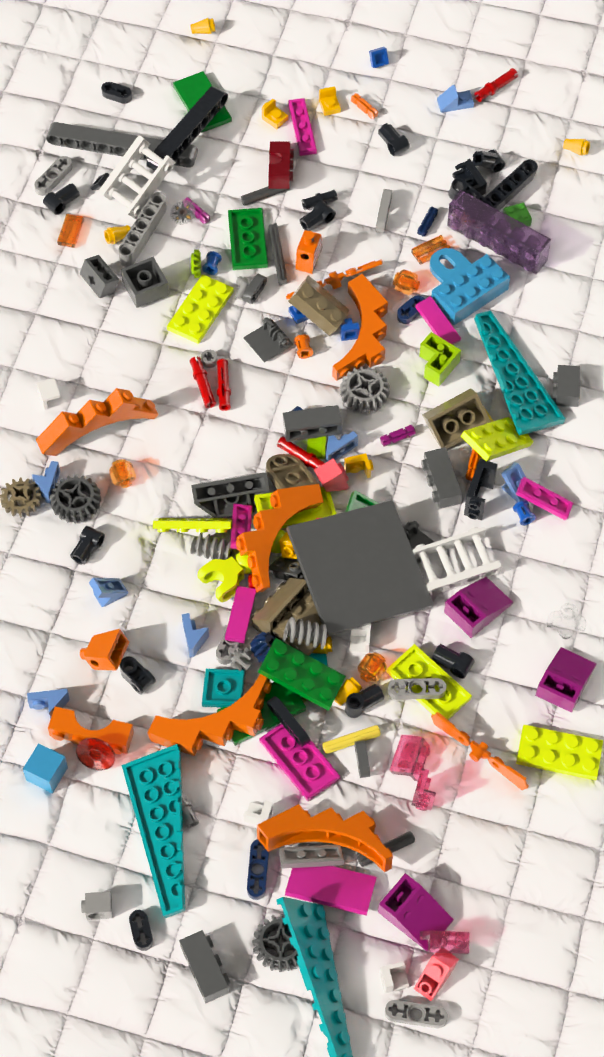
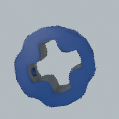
M210 251L206 255L207 260L202 266V270L208 275H215L218 272L217 266L221 262L222 256L217 252Z
M527 500L520 501L513 506V511L517 512L521 525H528L536 519L535 514L529 508Z

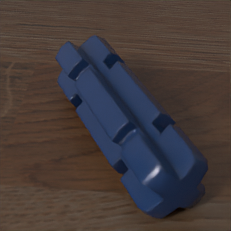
M433 206L428 209V213H426L417 230V234L422 237L427 235V230L430 229L435 220L434 218L438 214V209Z

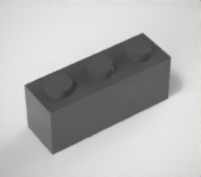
M338 405L282 413L286 442L342 434V420Z
M446 447L424 452L421 465L423 471H426L428 474L426 476L429 487L432 486L434 503L437 502L439 509L461 504L462 492Z
M203 930L180 939L181 950L205 1004L228 994V986L231 983L227 973L222 974L220 966H222L219 955H214L211 948L214 945L210 936H205Z

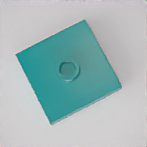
M206 668L202 707H229L243 697L245 670Z

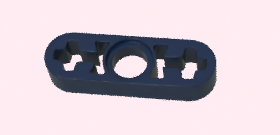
M258 839L254 840L250 846L247 894L253 900H260L265 896L269 852ZM261 845L264 850L261 852V859H257L256 849ZM257 864L262 865L264 871L261 874H255L252 871L253 866ZM255 880H259V889H262L258 890L257 894L252 890L255 887Z

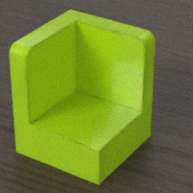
M326 436L307 439V452L314 453L319 459H325Z

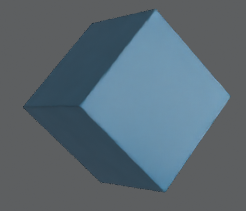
M38 743L23 767L26 781L53 794L68 766L65 756Z

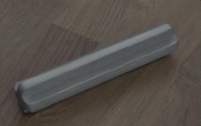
M269 186L242 195L241 202L243 205H248L289 189H269Z
M409 831L383 843V845L393 853L414 843L415 837ZM362 854L357 857L361 867L373 862Z

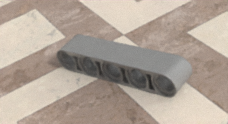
M155 192L150 196L120 244L118 251L121 265L128 267L136 262L166 213L167 205L164 193Z

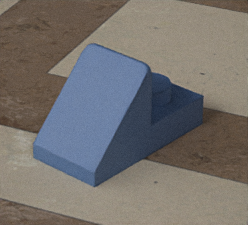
M455 84L437 97L441 113L474 107L470 90L457 92Z
M352 431L349 434L343 435L340 440L334 435L328 436L326 462L333 458L337 460L358 446V435Z
M51 461L50 466L45 470L44 476L32 474L33 482H36V486L40 488L41 495L47 503H51V489L55 488L54 485L57 483L60 475L59 462Z
M514 462L501 473L506 482L502 489L515 501H525V499L517 496L516 492L521 479L526 476L519 463Z
M92 578L89 582L94 596L101 607H105L128 594L120 578Z
M186 613L181 615L188 652L191 658L196 655L208 639L209 628L196 629L195 620H191L190 614Z
M67 688L27 693L30 709L40 710L48 707L50 719L55 706L63 708L70 700Z

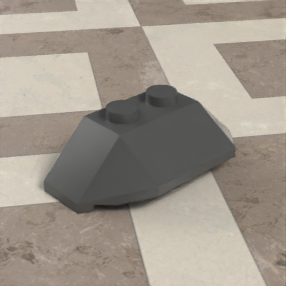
M267 472L240 475L191 485L194 504L214 518L231 517L233 504L252 506V513H254L257 509L254 501L255 495L266 494L270 491Z

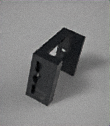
M479 459L465 502L464 515L470 519H483L486 499L477 496L481 486L493 489L498 467L496 463Z

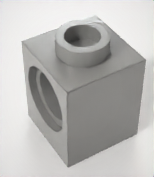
M110 891L85 893V900H81V912L85 913L87 920L112 919V897Z

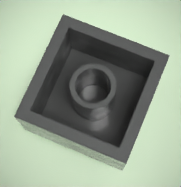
M154 256L121 269L122 282L136 308L169 296L168 281Z

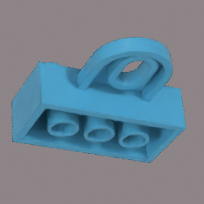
M443 248L433 253L430 258V271L441 283L432 290L431 297L453 325H456L509 289L510 276L488 254L471 264L459 251ZM440 260H448L454 268L447 269Z

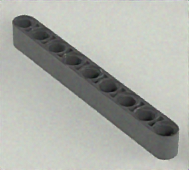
M53 122L50 125L46 140L48 143L56 146L123 157L138 136ZM143 137L150 143L148 149L152 152L163 141L161 139ZM190 144L175 161L174 165L187 168L193 167L198 154V148ZM143 154L139 160L147 161L148 157Z

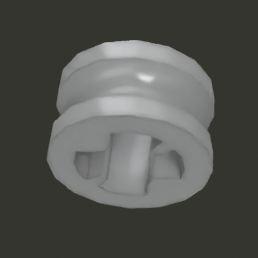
M211 349L205 350L201 354L202 365L206 368L215 367L218 361L217 353Z

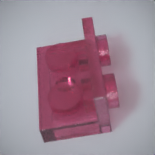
M401 735L389 771L396 775L410 776L414 781L419 782L420 776L424 772L426 758L430 754V745L423 737Z
M423 768L420 771L411 805L421 811H431L436 792L428 790L431 778H428L429 770Z
M420 931V940H427L430 953L469 954L470 932Z

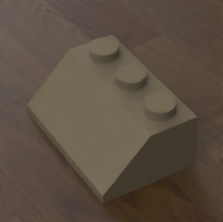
M309 275L288 300L290 304L329 336L340 327L349 312L345 305Z
M471 388L422 414L440 448L446 447V449L463 441L464 439L461 435L465 430L491 422L478 394Z
M289 578L285 583L282 582L278 586L277 592L266 599L264 606L254 612L252 627L259 633L270 632L273 636L272 629L308 592L306 581L304 579Z
M310 591L272 629L277 639L308 656L316 649L313 647V641L310 642L309 646H306L305 640L299 645L298 638H295L293 643H290L289 636L283 641L285 626L291 617H294L295 621L302 619L303 624L307 620L311 622V625L314 622H317L319 626L322 624Z

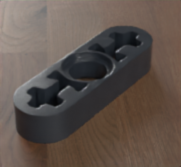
M274 696L267 701L269 709L301 747L310 742V737L278 697Z

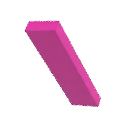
M305 98L288 100L299 155L317 154Z

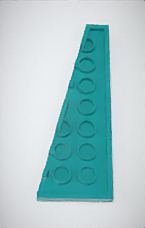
M492 311L476 314L474 318L519 436L563 424L566 418Z
M178 744L121 765L162 914L165 918L185 911L181 753Z
M287 897L276 899L277 905L282 906L285 915L282 918L284 925L288 924L292 935L289 938L290 943L298 952L297 963L307 991L311 990L315 1002L312 1004L313 1010H318L322 1022L319 1025L320 1030L328 1039L327 1050L329 1056L353 1057L324 907L321 904Z

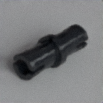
M334 189L321 194L316 193L315 196L302 199V207L304 210L313 208L321 200L326 203L338 200V197H335L337 193Z

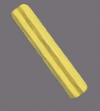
M374 725L323 742V750L325 754H329L354 745V741H367L381 735L378 725Z

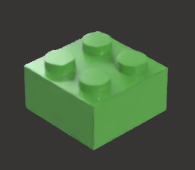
M525 203L503 209V216L510 231L531 226L532 218Z

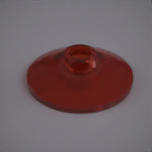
M85 738L76 747L77 758L90 769L98 771L107 770L115 762L114 750L101 739Z

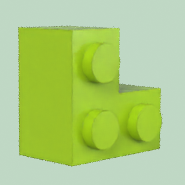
M432 332L420 344L419 357L428 361L425 365L424 378L439 387L459 364L461 350Z

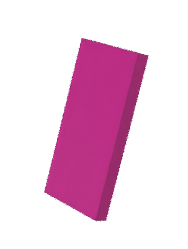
M279 724L259 738V742L307 801H310L340 779L338 772L311 739L310 742L301 747L282 724Z
M335 866L292 868L285 896L367 916L377 877Z

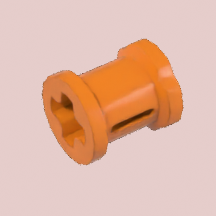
M306 334L298 335L294 338V343L298 348L297 355L301 359H306L313 355V349L309 344L310 337Z

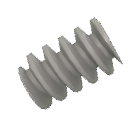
M200 532L192 541L190 554L197 553V556L200 557L204 554V558L208 559L211 556L212 560H227L232 556L233 548H230L231 540L225 545L224 538L218 543L217 536L211 541L210 534L204 539L203 532Z
M291 617L285 626L283 641L289 636L290 643H293L295 638H298L299 645L303 640H305L306 646H309L310 642L313 641L314 648L317 647L318 643H321V649H324L327 639V628L325 624L319 626L317 622H314L311 625L309 620L303 624L302 619L295 621V618Z

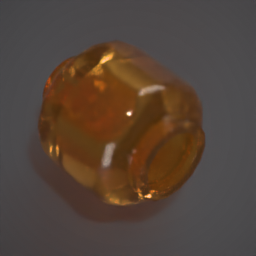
M402 269L400 272H396L392 285L395 286L396 291L411 295L413 291L417 292L420 281H418L416 273Z
M120 459L112 463L109 473L113 484L121 486V488L130 487L132 485L131 482L136 479L133 464L130 461H126V459Z
M376 652L367 653L357 667L360 678L368 683L370 681H379L387 669L385 658Z

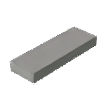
M340 845L279 848L282 869L344 865L342 846Z

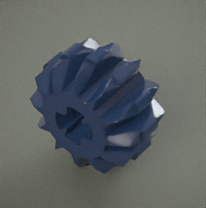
M270 632L259 633L250 643L252 647L250 650L254 653V657L258 659L259 663H263L276 638Z

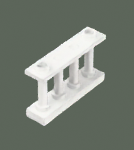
M138 135L98 191L108 200L114 197L128 207L125 213L134 219L140 214L150 196L155 192L165 176L172 171L176 163L169 156L166 155L163 160L148 149L150 143L140 135ZM143 154L159 165L154 173H151L138 163ZM132 169L137 170L149 179L143 188L128 178ZM122 183H125L138 193L133 202L118 192Z
M485 526L481 528L473 527L468 532L431 544H420L412 550L415 558L421 559L429 582L426 586L430 596L474 583L484 577L489 578L500 574L502 568L500 561L493 562L490 560L481 540L486 531ZM474 541L483 562L482 566L476 568L472 566L463 545L464 543ZM456 546L465 567L463 572H454L445 549ZM438 552L447 573L445 578H436L427 555Z

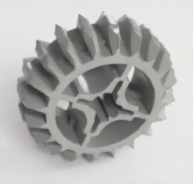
M361 366L360 370L354 368L353 373L348 371L347 376L343 377L340 384V395L347 408L352 407L353 411L359 409L360 413L363 410L369 413L370 409L376 412L377 407L382 408L383 403L387 402L390 385L387 383V377H383L382 372L377 373L376 368L372 371L370 367L363 369ZM379 390V392L376 395L372 396V394H374L375 391Z

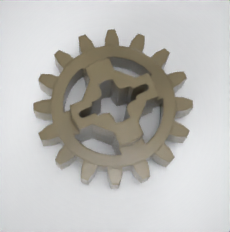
M20 477L18 482L12 479L11 485L6 483V489H1L0 500L2 508H5L6 513L11 511L13 517L16 513L20 517L23 516V513L30 516L29 511L36 512L35 506H40V500H42L40 488L36 486L35 481L30 484L29 478L23 481L22 477Z

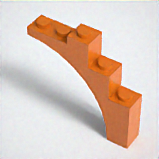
M363 274L348 282L347 293L355 302L359 311L361 329L352 349L344 358L332 366V377L336 381L347 376L348 371L352 372L354 368L360 369L365 363L371 368L381 364L385 359V348L379 341L383 340L386 336L387 325L381 318L388 313V301Z
M116 388L104 402L89 400L76 414L62 411L40 434L36 441L42 454L57 456L71 443L98 428L129 419H155L159 414L152 400L137 398L129 390Z
M319 484L277 489L270 497V503L274 509L261 510L254 515L253 524L257 530L243 532L237 537L236 547L240 551V555H248L247 562L252 571V584L256 589V593L264 592L270 588L269 557L279 530L293 515L304 510L316 508L323 503Z
M260 674L254 685L234 704L202 718L185 720L155 716L147 732L150 741L166 747L178 744L180 752L195 756L197 750L202 748L203 739L225 746L227 741L231 740L234 730L255 736L257 731L262 729L264 723L261 710L266 693L269 694L271 691L272 682L269 678Z
M298 804L257 825V839L268 852L285 845L301 842L332 843L361 853L377 864L384 872L392 869L393 854L389 848H386L381 843L379 836L375 834V821L364 810L343 821L341 815L336 813L331 807L311 817L309 812Z

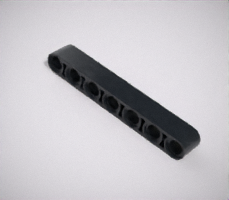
M211 86L153 152L163 160L167 155L176 161L226 104L228 94ZM148 157L146 166L156 171L159 165Z

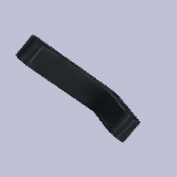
M525 160L485 197L460 178L452 181L448 195L480 223H486L534 179L538 165L534 160Z

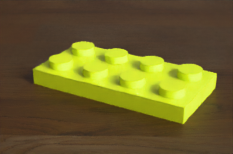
M202 274L167 325V330L199 344L233 294L234 288Z
M509 417L465 430L461 435L485 461L530 447L534 442L528 433L519 436L513 419Z
M320 487L323 503L316 508L304 510L293 515L281 529L315 520L316 518L335 515L336 511L330 492H326L324 487ZM272 493L255 495L254 501L257 512L274 509L270 503Z
M155 518L153 520V529H158V532H169L171 529H177V532H188L190 529H196V532H208L209 529H216L218 533H225L232 527V518Z
M415 644L386 670L393 679H442L446 683V693L442 698L416 700L431 714L439 712L447 720L454 716L472 698L470 693ZM420 685L411 687L414 693H420L423 690ZM435 685V691L439 692L440 688L438 685Z
M523 724L516 764L597 780L603 740Z

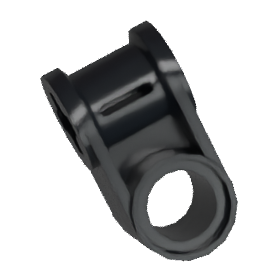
M127 656L121 660V676L138 694L142 695L145 688L151 683L154 684L156 682L152 673L144 668L135 658ZM127 666L133 667L130 671L125 670Z

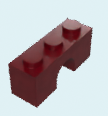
M270 141L269 189H289L290 182H293V171L290 170H293L294 160L290 159H294V149H291V141Z

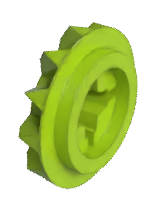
M194 249V253H191V273L194 275V278H200L201 252L198 249Z

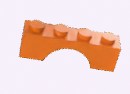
M56 706L48 726L49 735L55 740L62 741L65 739L76 745L86 744L97 750L102 748L110 750L115 754L128 753L134 734L133 724L113 720L108 726L100 730L85 729L77 722L73 710Z

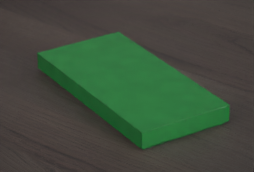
M204 71L173 82V87L188 112L212 86ZM225 106L222 107L201 133L232 122V117Z
M263 208L228 210L233 270L268 268Z
M273 682L269 694L266 693L264 697V705L261 710L264 723L262 729L258 730L256 735L280 724V721L269 709L267 701L274 696L278 697L294 717L306 711V706L301 697L284 686ZM222 707L216 711L219 712L227 707ZM234 730L231 740L236 746L254 736Z

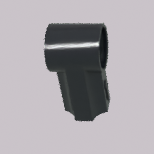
M385 123L378 130L379 136L387 144L392 156H396L410 148L408 139L404 135L400 136L391 124Z
M495 149L488 152L476 151L473 154L472 162L475 166L490 168L494 173L501 171L505 167V161Z
M73 183L68 184L56 193H48L43 199V204L55 215H59L65 210L66 205L79 197L80 194Z
M321 200L314 206L311 212L300 219V224L304 230L312 231L323 222L326 224L331 222L336 216V211L325 201Z
M85 526L80 534V541L70 554V557L76 563L85 565L95 548L98 549L102 545L105 534L90 526Z
M442 644L437 646L432 656V660L449 668L453 675L461 679L466 677L475 663V660L469 654L464 652L457 653Z
M373 684L359 693L350 694L346 699L345 713L351 718L359 717L364 710L384 700L382 689L379 685ZM350 704H357L359 707H352Z

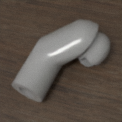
M239 276L236 284L240 287L235 297L242 300L249 284L246 277Z

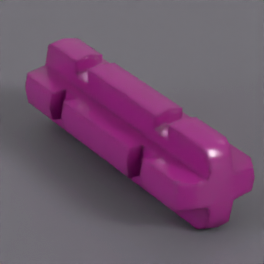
M189 197L182 201L184 207L191 204L189 210L194 211L191 213L197 219H200L203 224L210 221V215L204 212Z
M409 425L405 429H398L389 433L388 436L387 434L381 436L380 442L385 447L390 445L391 442L396 443L406 439L407 436H414L416 434L415 428Z

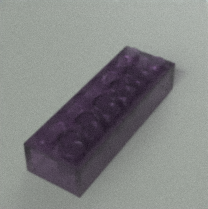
M462 190L450 202L447 226L452 230L458 231L465 235V237L478 242L481 246L489 248L496 254L509 259L512 263H516L536 275L548 261L551 239Z

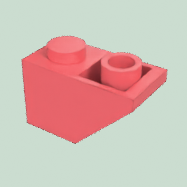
M334 458L314 469L317 478L326 492L349 489L347 484L349 478L346 475V471L341 463H336Z
M441 947L431 957L414 989L432 1001L451 975L459 959Z

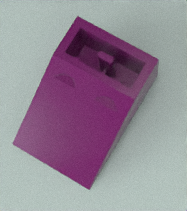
M484 577L460 589L445 602L444 613L472 638L510 607L513 601L490 579Z
M560 647L540 680L535 696L572 713L597 663Z
M406 873L378 905V913L427 952L454 921L444 908Z

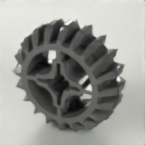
M75 474L74 478H71L69 475L67 480L61 478V484L55 483V488L51 489L50 505L54 514L59 515L61 520L65 518L67 523L73 520L76 524L77 520L84 522L85 517L91 519V514L96 515V509H100L102 499L100 489L95 482L92 483L91 478L86 479L84 475L78 478ZM82 491L87 492L90 495V497H87L86 494L82 493ZM61 500L65 501V503L69 504V506L66 507L65 505H63L61 503Z
M280 914V919L277 920L275 915H272L271 922L265 918L264 925L259 924V931L254 932L256 939L252 940V945L256 946L253 948V952L258 954L257 960H263L262 965L264 967L270 964L271 971L275 969V966L278 967L280 973L283 970L282 967H286L287 971L291 970V964L296 968L298 967L297 950L291 955L284 957L286 951L293 950L294 947L289 940L291 937L285 933V929L289 931L290 929L288 924L284 925L283 914ZM278 929L276 935L266 938L270 932ZM281 935L284 941L282 951H280V946L278 945ZM265 947L275 950L277 957L269 954Z

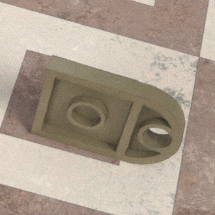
M277 454L270 457L266 462L267 476L277 489L319 484L303 462L296 456Z

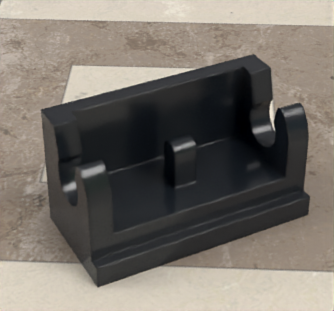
M467 159V161L455 166V169L458 171L452 173L454 179H463L481 195L486 194L487 182L471 159Z

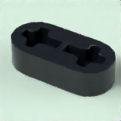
M105 82L101 86L102 96L106 99L122 104L129 103L132 100L131 89L113 82Z
M135 910L129 916L134 944L138 950L147 951L153 945V936L148 916L143 910ZM137 916L143 919L141 920V928H138L137 922H133L136 921ZM143 932L145 938L148 939L145 945H142V942H138L141 940L140 933Z

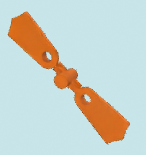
M381 259L359 266L358 269L355 267L347 269L345 271L346 274L343 272L337 274L336 271L329 273L328 278L324 279V283L321 280L317 281V283L322 287L330 284L332 289L342 287L341 281L344 277L382 265L383 261ZM295 291L287 294L286 299H290Z
M439 712L431 715L434 725L463 745H470L472 752L469 756L472 760L478 762L481 758L488 759L492 767L519 789L524 790L529 787L526 777L510 766H506L499 757H491V753L487 751L488 745L481 742L478 744L474 740L470 742V736L466 732L459 731L455 728L454 724Z

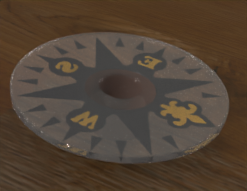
M188 200L176 202L170 210L172 221L179 225L189 223L195 216V207Z

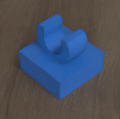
M386 47L369 51L372 68L389 64Z
M294 306L288 307V311L296 324L308 320Z
M346 318L344 320L345 324L340 326L341 341L357 339L360 332L359 323H353L352 318Z

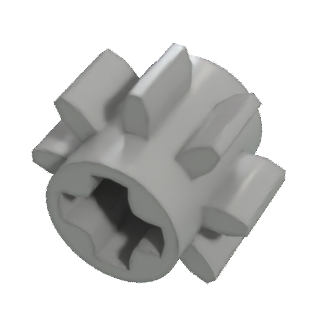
M237 647L229 657L232 661L230 666L239 671L241 669L246 671L254 662V659L251 657L253 652L247 647L242 649Z

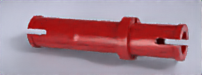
M511 68L491 83H486L482 89L474 93L475 99L481 102L486 97L493 96L497 90L518 77L517 71Z
M197 356L196 361L195 357L189 360L194 372L193 378L197 381L205 408H209V405L212 408L216 405V401L207 379V371L203 368L201 358Z
M219 359L217 361V396L219 397V409L227 411L231 408L228 360Z
M284 436L277 442L280 443L277 444V447L290 455L296 456L307 467L310 466L316 469L325 463L317 458L314 453L305 451L291 441L286 442Z

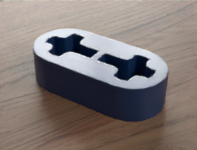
M417 295L409 299L398 309L397 320L402 324L412 322L420 315L414 307L415 303L417 304L425 300V298Z

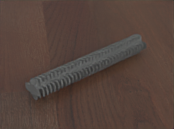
M274 223L268 226L278 283L281 286L288 283L278 225Z

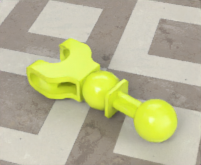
M281 529L273 542L272 553H281L279 540L285 534ZM238 552L235 559L233 557L227 560L213 559L199 569L197 577L206 584L213 580L222 581V584L216 589V598L222 603L235 596L237 586L245 579L244 574L252 573L247 562L248 555L241 556L240 552Z

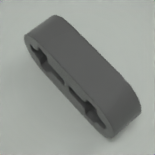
M258 273L246 288L242 300L252 305L264 289L267 277Z
M365 740L354 741L359 777H370Z

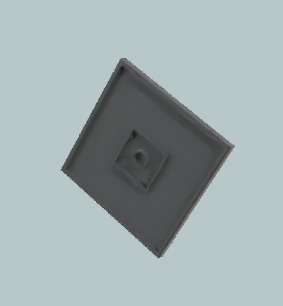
M393 500L291 525L286 528L321 623L326 625L327 636L434 606Z

